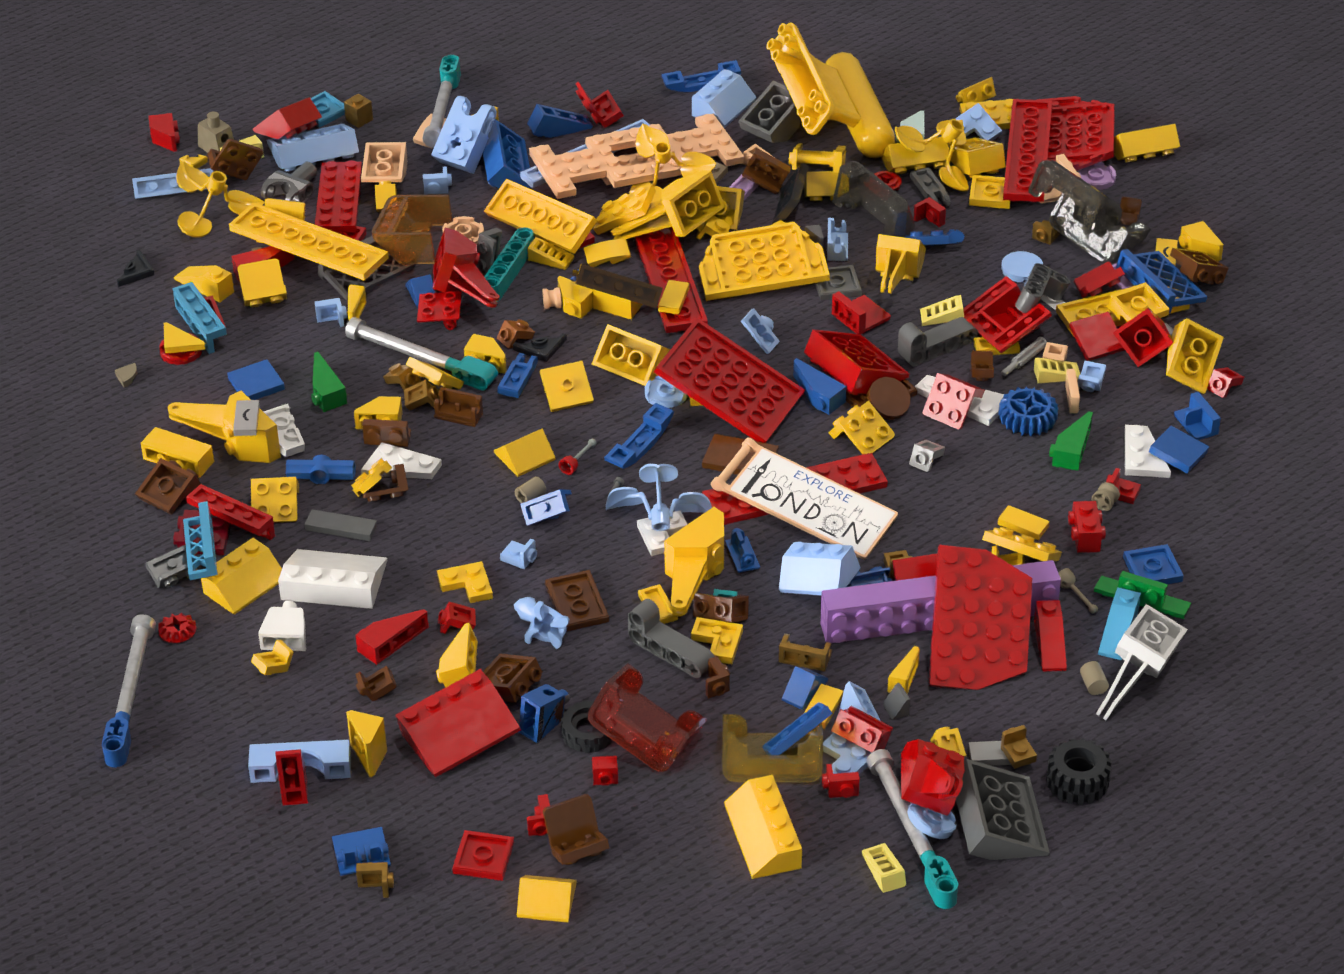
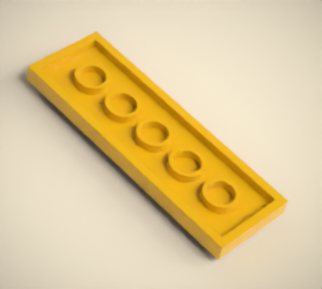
M508 179L504 181L484 210L488 216L517 229L523 227L533 230L535 237L573 254L576 253L597 222L594 216Z
M1125 289L1056 305V313L1072 335L1073 333L1069 327L1070 322L1107 311L1110 313L1116 327L1124 325L1127 321L1125 319L1119 321L1108 308L1111 294ZM1190 304L1172 307L1171 313L1187 310L1190 308Z

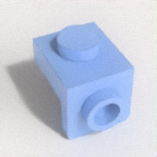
M443 167V173L423 174L424 195L448 193V186H452L451 174H447V167Z
M340 298L315 301L317 323L339 320L340 327L344 326L347 311L346 306H341Z
M1084 361L1081 375L1078 377V386L1088 392L1100 391L1106 365Z

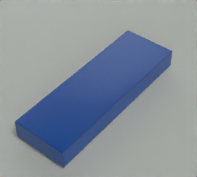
M818 702L765 743L762 747L767 755L775 759L833 713L828 706Z

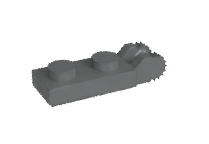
M930 168L910 172V179L925 199L930 197L938 202L937 198L940 197L945 207L950 206L951 201L946 189Z

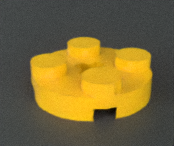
M380 458L371 466L372 468L368 471V475L364 472L355 479L351 486L353 487V492L358 497L374 486L382 478L384 472L388 473L392 469L387 460L384 461Z

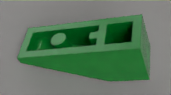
M315 352L313 365L314 393L311 394L314 405H319L321 410L326 412L347 404L346 387L320 353Z
M1088 411L1060 433L1055 444H1051L1049 457H1053L1052 466L1079 471L1091 431L1093 412Z

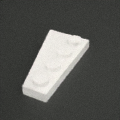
M926 375L915 386L918 390L917 394L928 398L936 377ZM985 390L982 398L974 397L967 416L989 426L999 416V403L1004 394Z

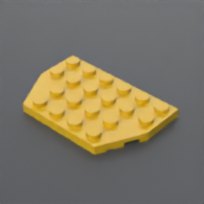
M795 222L712 235L710 245L705 251L703 262H700L699 273L706 301L830 281V274L822 246L819 243H814L809 238V234L802 231Z

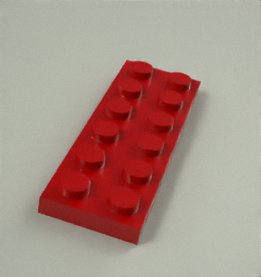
M350 160L347 162L328 161L322 163L315 225L333 232H356L362 162Z

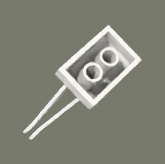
M1146 604L1117 645L1115 653L1125 661L1096 715L1099 716L1107 705L1129 662L1140 669L1114 700L1105 714L1104 720L1108 719L1114 708L1143 673L1152 675L1155 678L1158 677L1188 629Z

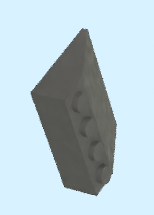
M966 759L964 761V774L962 778L963 785L959 795L956 797L969 854L989 860L1047 856L1050 852L1030 777Z

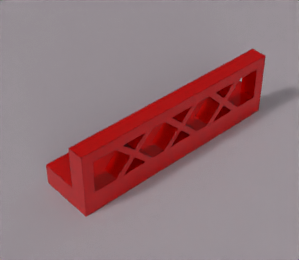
M202 484L186 496L187 503L196 508H199L198 503L207 501L210 514L269 540L275 537L273 516Z

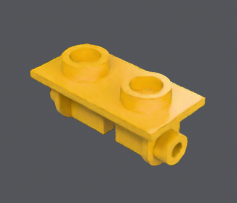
M992 77L961 90L956 95V100L962 103L983 102L996 96Z

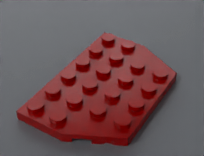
M1077 96L1036 99L1052 101L1046 173H1056V155L1064 154L1072 162L1076 171L1114 157V104L1102 103L1096 100L1091 102L1081 101V97Z
M948 545L938 546L929 686L979 690L1027 672L1032 577L988 550Z

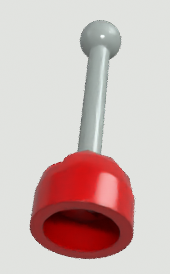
M589 439L588 444L576 456L569 455L561 459L558 464L561 472L572 475L578 468V459L588 449L596 446V440Z

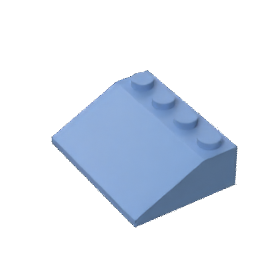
M345 124L302 132L299 135L295 134L289 139L283 137L281 139L273 138L267 140V144L278 167L285 169V171L297 169L296 166L302 165L306 161L316 165L315 162L323 160V163H326L328 161H335V158L340 156L343 159L354 157V153L359 152L355 129Z

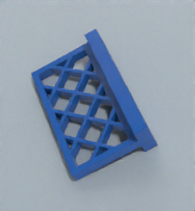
M1128 249L1121 250L1116 269L1121 267L1125 273L1124 276L1134 286L1146 282L1170 309L1169 313H1171L1172 307L1206 302L1207 296L1160 251L1133 254Z

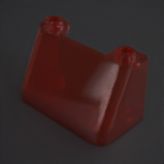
M626 664L605 683L589 709V722L652 769L659 772L666 771L700 732L707 719L691 710L685 711L678 720L639 693L643 685L642 674L630 664Z

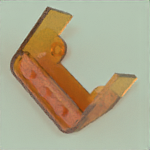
M394 195L389 197L372 228L373 240L402 265L435 264L432 235L428 231L431 230L432 226H444L445 223L448 225L453 222L449 195Z

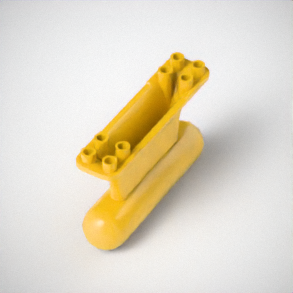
M782 23L778 28L779 35L776 39L771 38L768 41L767 49L771 52L772 60H774L778 71L781 73L797 108V115L800 116L802 125L807 133L816 135L828 120H835L848 126L862 154L873 159L883 157L885 148L889 144H895V134L858 59L851 53L840 52L833 54L826 63H823L810 54L795 24L788 23L786 25Z

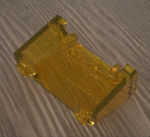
M723 714V775L732 782H747L750 779L773 775L775 782L810 783L817 781L823 771L822 722L782 754L767 755L762 747L778 733H747V722L742 716Z

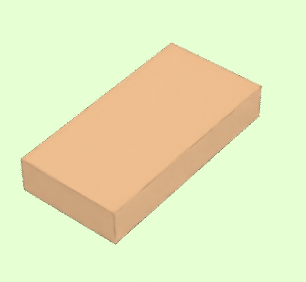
M1067 369L1065 388L1070 414L1078 413L1080 394L1076 371L1074 369Z

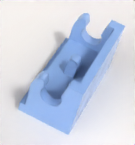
M828 218L827 260L848 261V233H846L845 220H842L840 228H836L834 218Z

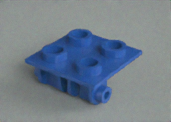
M382 827L332 836L340 876L356 873V863L388 862V866H391L388 845L385 842Z

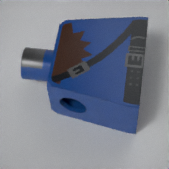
M545 684L522 695L519 719L521 731L519 733L536 743L545 737L563 718L564 705L570 700L567 691L563 689L557 690Z

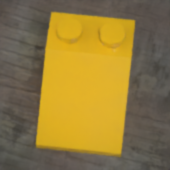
M976 137L966 139V143L962 146L955 145L950 160L963 174L969 175L970 178L973 175H981L983 172L988 174L997 173L999 169L1006 167L1003 144ZM948 143L949 151L952 145L951 143Z
M1186 318L1174 327L1171 336L1173 344L1168 347L1166 375L1204 394L1206 393L1224 337Z

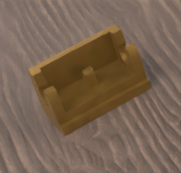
M784 634L779 645L780 663L826 671L832 654V649H830L832 643L826 642L824 649H818L808 645L803 646L790 643L788 641L790 634Z

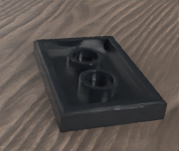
M800 164L782 187L772 224L779 220L784 222L799 203L809 167L806 164Z

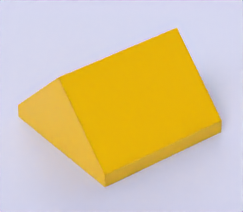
M593 289V309L632 319L643 305Z
M543 429L494 450V453L517 477L555 460V455Z
M352 710L347 711L350 745L369 777L375 775L387 752L384 718Z
M531 875L521 877L517 917L569 922L577 881Z

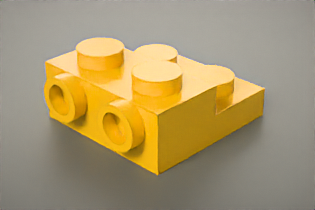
M1146 282L1111 294L1108 308L1119 321L1125 319L1127 322L1148 307L1159 318L1169 315L1170 310Z

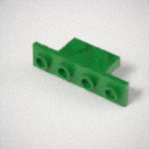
M1122 571L1119 581L1101 576L1094 587V592L1113 598L1117 588L1141 593L1139 606L1144 607L1147 604L1155 610L1169 614L1172 617L1184 619L1191 607V602L1166 595L1168 584Z

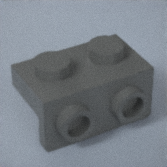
M498 228L479 233L477 252L480 253V257L476 266L483 276L486 275L499 256L502 230Z
M186 545L146 562V568L158 588L164 586L169 588L174 586L179 579L183 577L189 578ZM201 565L198 566L194 571L200 570Z

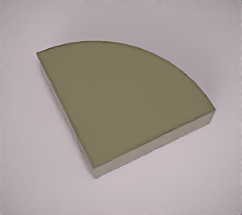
M135 363L115 370L116 377L123 387L132 384V380L137 375Z

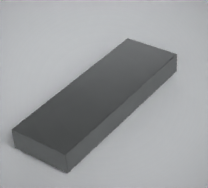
M312 509L304 526L306 531L371 541L377 528V520Z

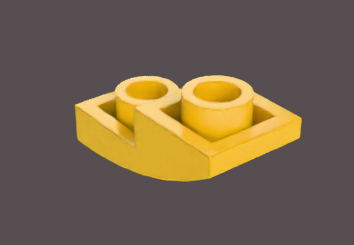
M626 239L608 240L584 247L587 263L592 267L607 261L615 264L631 257Z

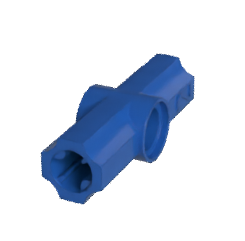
M317 455L313 460L286 461V477L310 479L315 484H325L329 479L355 480L356 464L353 460H331L326 455Z

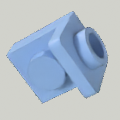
M530 539L526 545L511 541L500 554V561L525 569L537 557L535 540Z

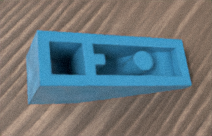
M1117 588L1098 655L1122 660L1121 656L1115 653V650L1124 633L1138 615L1141 593Z

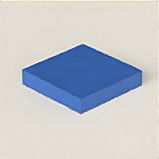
M267 359L227 373L228 379L237 392L242 391L251 400L285 390L284 382Z
M1170 426L1150 446L1149 453L1188 473L1207 454L1209 446Z
M1168 544L1124 551L1123 559L1130 573L1165 584L1183 582L1184 575Z

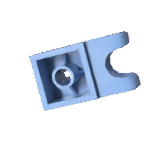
M457 96L431 156L442 164L474 174L488 142V134L497 112L494 106L484 104L476 114L469 116L470 101L467 97Z

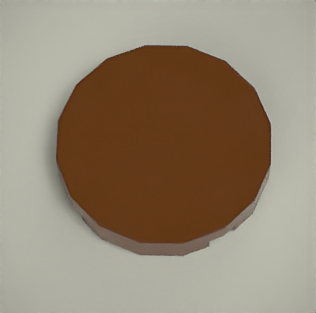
M883 377L872 383L867 392V401L873 405L882 418L893 420L900 418L908 410L910 394L902 382L895 378Z

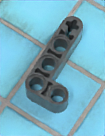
M1036 263L1024 283L1015 306L1019 311L1027 313L1038 304L1042 295L1060 301L1070 284V280L1063 274L1043 264Z
M964 317L956 318L925 332H922L917 326L909 322L904 324L899 330L898 353L911 366L915 367L974 342V338L978 336V330Z
M644 599L628 613V634L633 643L694 678H700L708 670V659L715 657L708 648L661 623L659 608L652 600Z

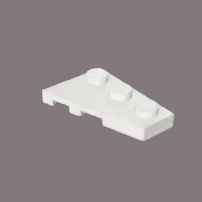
M288 404L263 411L277 424L280 453L285 457L303 452L305 449V443L299 429L294 424L295 419L289 412Z
M1125 425V475L1170 478L1171 471L1167 463L1149 453L1150 446L1155 440L1148 426Z
M381 442L361 469V474L365 472L368 475V471L372 468L371 466L382 458L384 461L387 460L392 466L391 470H393V465L404 463L406 478L432 479L442 466V461L439 458ZM390 471L388 473L384 472L382 477H390Z

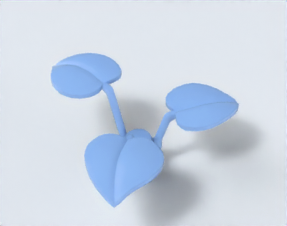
M647 464L639 470V477L646 483L656 482L657 504L651 509L643 492H638L633 487H620L613 489L609 493L606 510L644 503L649 514V520H651L652 529L665 531L670 528V519L673 518L674 510H681L682 513H705L712 508V505L704 494L687 492L680 494L679 499H673L670 509L667 508V505L661 501V482H669L676 479L678 470L669 464Z

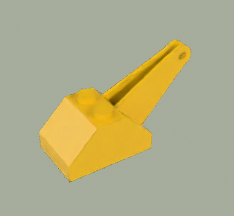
M703 170L677 179L662 189L661 203L647 210L645 215L620 225L611 231L612 235H616L614 240L628 239L668 227L673 228L677 237H685L725 207L712 172ZM667 213V215H665V216H663V217H660V218H657V217H659V216H661V215Z
M878 235L876 271L883 277L881 282L882 293L886 290L888 278H890L888 285L889 294H892L901 279L913 281V278H919L926 251L921 240Z
M242 391L230 395L227 405L174 402L168 406L169 418L171 420L226 440V451L229 455L233 454L239 461L271 463L281 458L277 424L261 409H259L257 435L234 436L233 427L237 400H251Z
M712 507L664 540L665 574L673 579L671 612L675 616H683L687 613L694 599V594L697 593L703 580H709L714 575L720 574L724 569V513L715 507Z

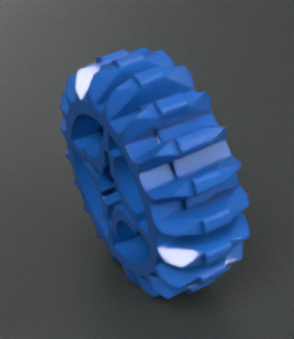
M1017 387L1016 391L1009 390L1008 394H1004L999 403L998 415L1001 424L1006 425V430L1012 429L1013 434L1021 432L1022 436L1025 433H1029L1032 436L1033 433H1036L1040 436L1041 432L1047 433L1048 429H1053L1058 419V404L1055 402V398L1051 397L1050 393H1044L1043 389L1036 390L1035 387L1033 389H1028L1027 387L1020 389Z

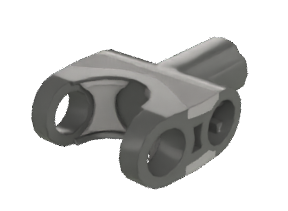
M306 161L292 174L280 170L275 171L262 185L261 197L266 199L286 195L285 200L305 202L312 196L314 191V184L310 181L317 175L316 167L311 162Z

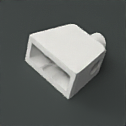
M285 601L282 607L269 608L258 633L261 650H273L276 640H282L293 651H306L304 611L302 608H297L295 602Z

